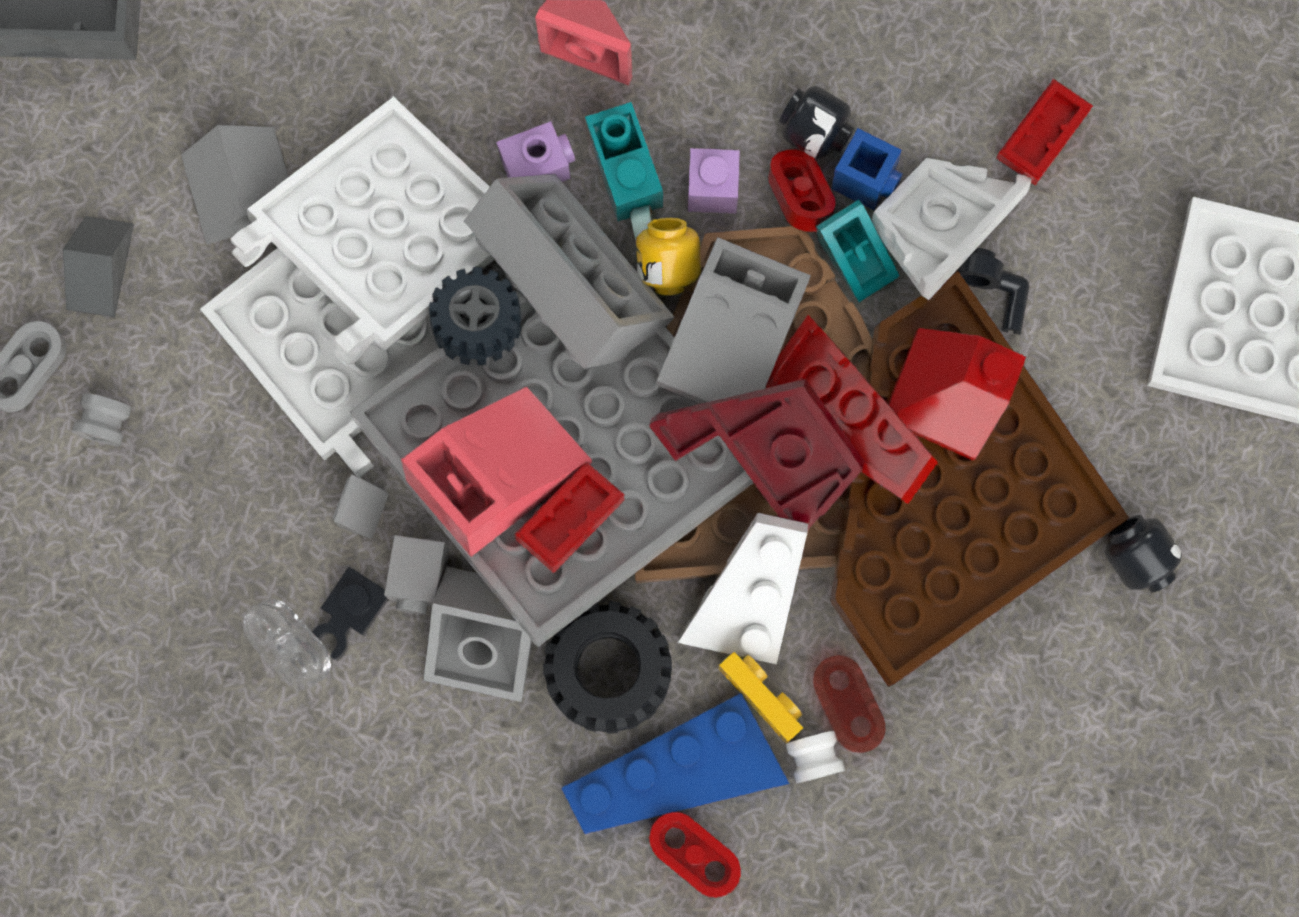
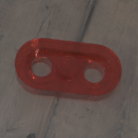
M831 656L823 660L814 672L813 689L832 731L835 732L838 743L847 751L857 754L867 753L875 749L884 738L886 725L861 668L854 660L845 656ZM833 672H842L847 676L848 685L845 689L836 690L831 686L829 679ZM855 718H863L868 722L869 732L866 736L858 737L852 732L851 723Z

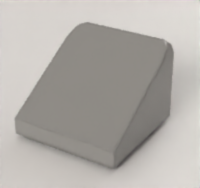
M351 474L350 477L348 476L332 519L341 529L367 538H373L389 494L385 490Z

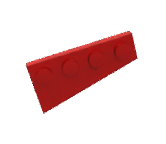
M807 315L777 357L765 388L806 379L865 462L861 473L909 504L938 461L810 315Z

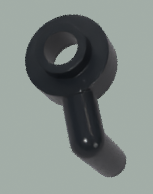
M976 248L954 273L958 271L968 286L986 290L999 289L1008 292L1002 331L1008 332V330L1014 331L1013 334L1020 335L1029 292L1028 280L1003 270L1004 264L995 258L996 254L983 248Z

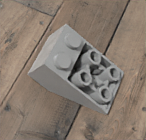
M717 237L655 385L699 403L765 389L811 275Z

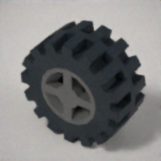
M473 267V274L468 275L465 269L456 271V279L453 280L448 275L442 280V289L436 287L432 293L433 302L429 304V315L435 341L440 349L444 348L446 356L452 360L458 356L461 364L469 365L471 359H477L478 366L487 365L486 358L492 357L496 362L503 358L502 351L504 349L508 352L512 350L514 339H518L520 335L521 311L517 293L512 291L511 283L506 278L500 281L499 274L493 270H490L488 275H483L482 268ZM484 318L482 322L478 323L479 319Z

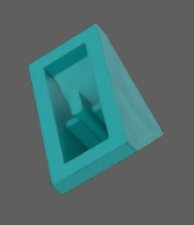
M860 200L855 201L816 226L818 242L858 302H861L900 277Z

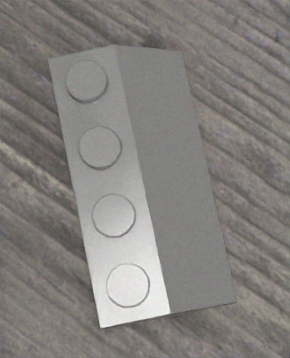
M556 174L496 178L464 220L466 225L475 234L478 245L492 255L505 271L506 279L513 287L523 293L535 308V314L538 319L553 330L565 345V351L568 356L580 364L583 369L615 362L667 326L674 319L672 313L652 289L641 280L637 271Z

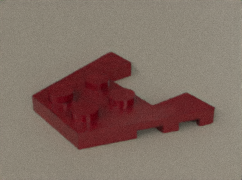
M806 379L658 413L652 417L648 424L675 461L716 436H720L776 512L777 516L775 517L807 523L808 530L820 516L827 512L863 470L865 462Z

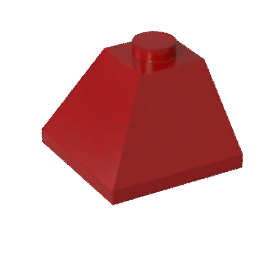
M919 328L916 330L888 405L915 435L973 461L977 458L1008 406L1026 356L982 336Z

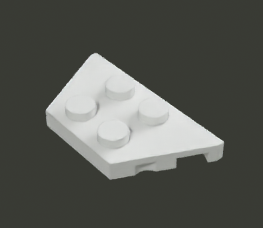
M926 158L874 211L872 223L885 246L923 297L929 300L1029 191L1031 178L1017 174L1015 182L986 177V168L969 165L956 166L947 161Z

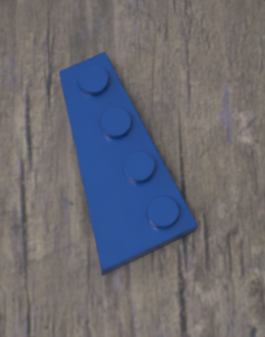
M742 693L561 789L584 834L671 812L787 785L789 782Z

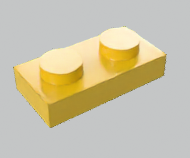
M733 652L719 665L718 669L742 693L743 697L785 743H788L803 729L797 721L803 715L802 712L783 692L777 697L771 693L762 683L768 678V675L749 654L741 659Z

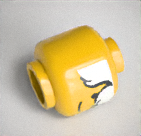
M659 218L650 221L647 224V228L642 230L636 237L637 273L641 280L647 286L654 287L655 292L661 295L682 293L684 287L694 283L701 273L700 239L698 233L688 227L687 223L682 219Z

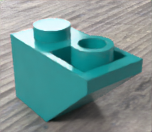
M632 102L586 116L585 121L600 174L617 222L631 218V211L634 208L650 205L652 211L662 208L663 189Z

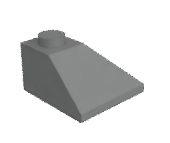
M446 567L432 604L424 681L522 702L532 640L478 573Z

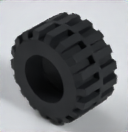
M609 601L608 605H599L597 602L557 632L551 642H547L544 652L546 655L545 664H543L546 687L559 710L570 721L584 727L586 730L607 732V734L618 733V731L626 729L631 730L638 727L644 720H649L656 713L660 704L664 702L672 674V660L665 635H662L659 631L658 625L651 617L648 619L641 614V610L633 606L630 608L621 606L620 602ZM604 638H613L626 643L634 651L639 665L638 676L633 686L626 693L614 698H601L593 695L583 686L578 675V663L583 651L591 643Z

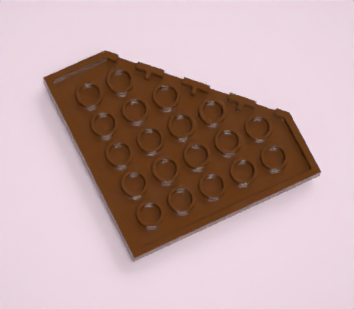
M957 271L929 300L921 295L875 326L866 380L888 404L916 330L919 328L982 336L1010 350L1013 349ZM1024 365L1008 406L976 459L972 461L915 435L938 463L909 504L861 472L848 487L830 602L888 687L896 684L1129 519L1127 513Z

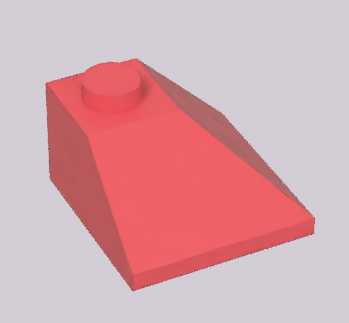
M602 0L545 1L535 17L540 52L623 84H630L632 79L631 43L606 2Z

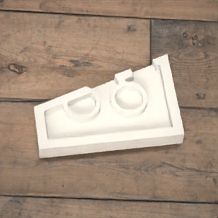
M758 513L728 558L727 565L713 586H710L702 598L701 605L692 619L688 620L684 626L678 643L727 654L735 652L740 657H745L749 654L754 660L777 664L807 536L808 524Z

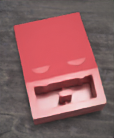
M525 387L442 428L401 459L407 483L472 557L558 490L585 462L591 464L592 459L529 388Z

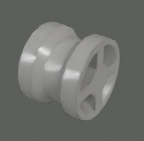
M83 394L80 402L83 413L81 419L74 422L71 432L85 439L112 446H121L123 435L120 432L122 422L129 418L132 408L107 397Z

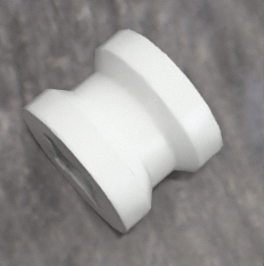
M834 731L809 736L785 744L788 754L795 758L797 769L794 772L796 784L845 771L843 761L836 757L834 745L837 741Z

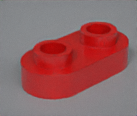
M789 149L775 154L771 159L768 182L786 220L798 230L817 232L816 226L834 215L836 205L835 197L817 161L809 154L800 150Z
M679 812L667 813L655 821L649 836L652 851L662 862L698 892L707 897L719 898L728 895L736 888L741 877L739 860L731 850L688 815ZM673 828L680 829L685 835V842L678 849L670 848L665 842L666 833ZM712 861L720 862L725 869L724 877L717 882H712L705 876V867Z

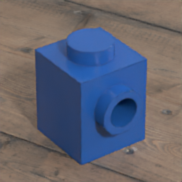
M857 128L835 168L831 189L854 201L860 200L864 206L875 210L881 197L888 198L896 190L903 176V173L896 170L902 150Z

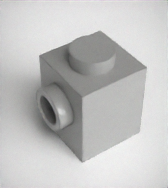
M394 535L384 595L390 601L397 602L396 610L425 615L427 607H432L447 567L449 548L445 542Z

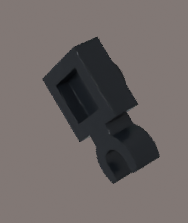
M348 566L321 606L322 610L332 615L328 623L314 628L309 636L308 643L316 647L323 636L327 634L334 635L337 639V646L332 651L330 657L335 661L340 660L347 652L349 645L347 636L353 629L362 636H365L389 599L384 595L385 589Z

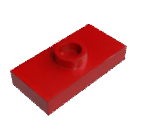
M1053 78L1000 150L996 159L1019 175L1031 178V183L1036 186L1087 117L1093 105Z
M585 462L515 533V540L554 573L621 505L625 494L589 463Z

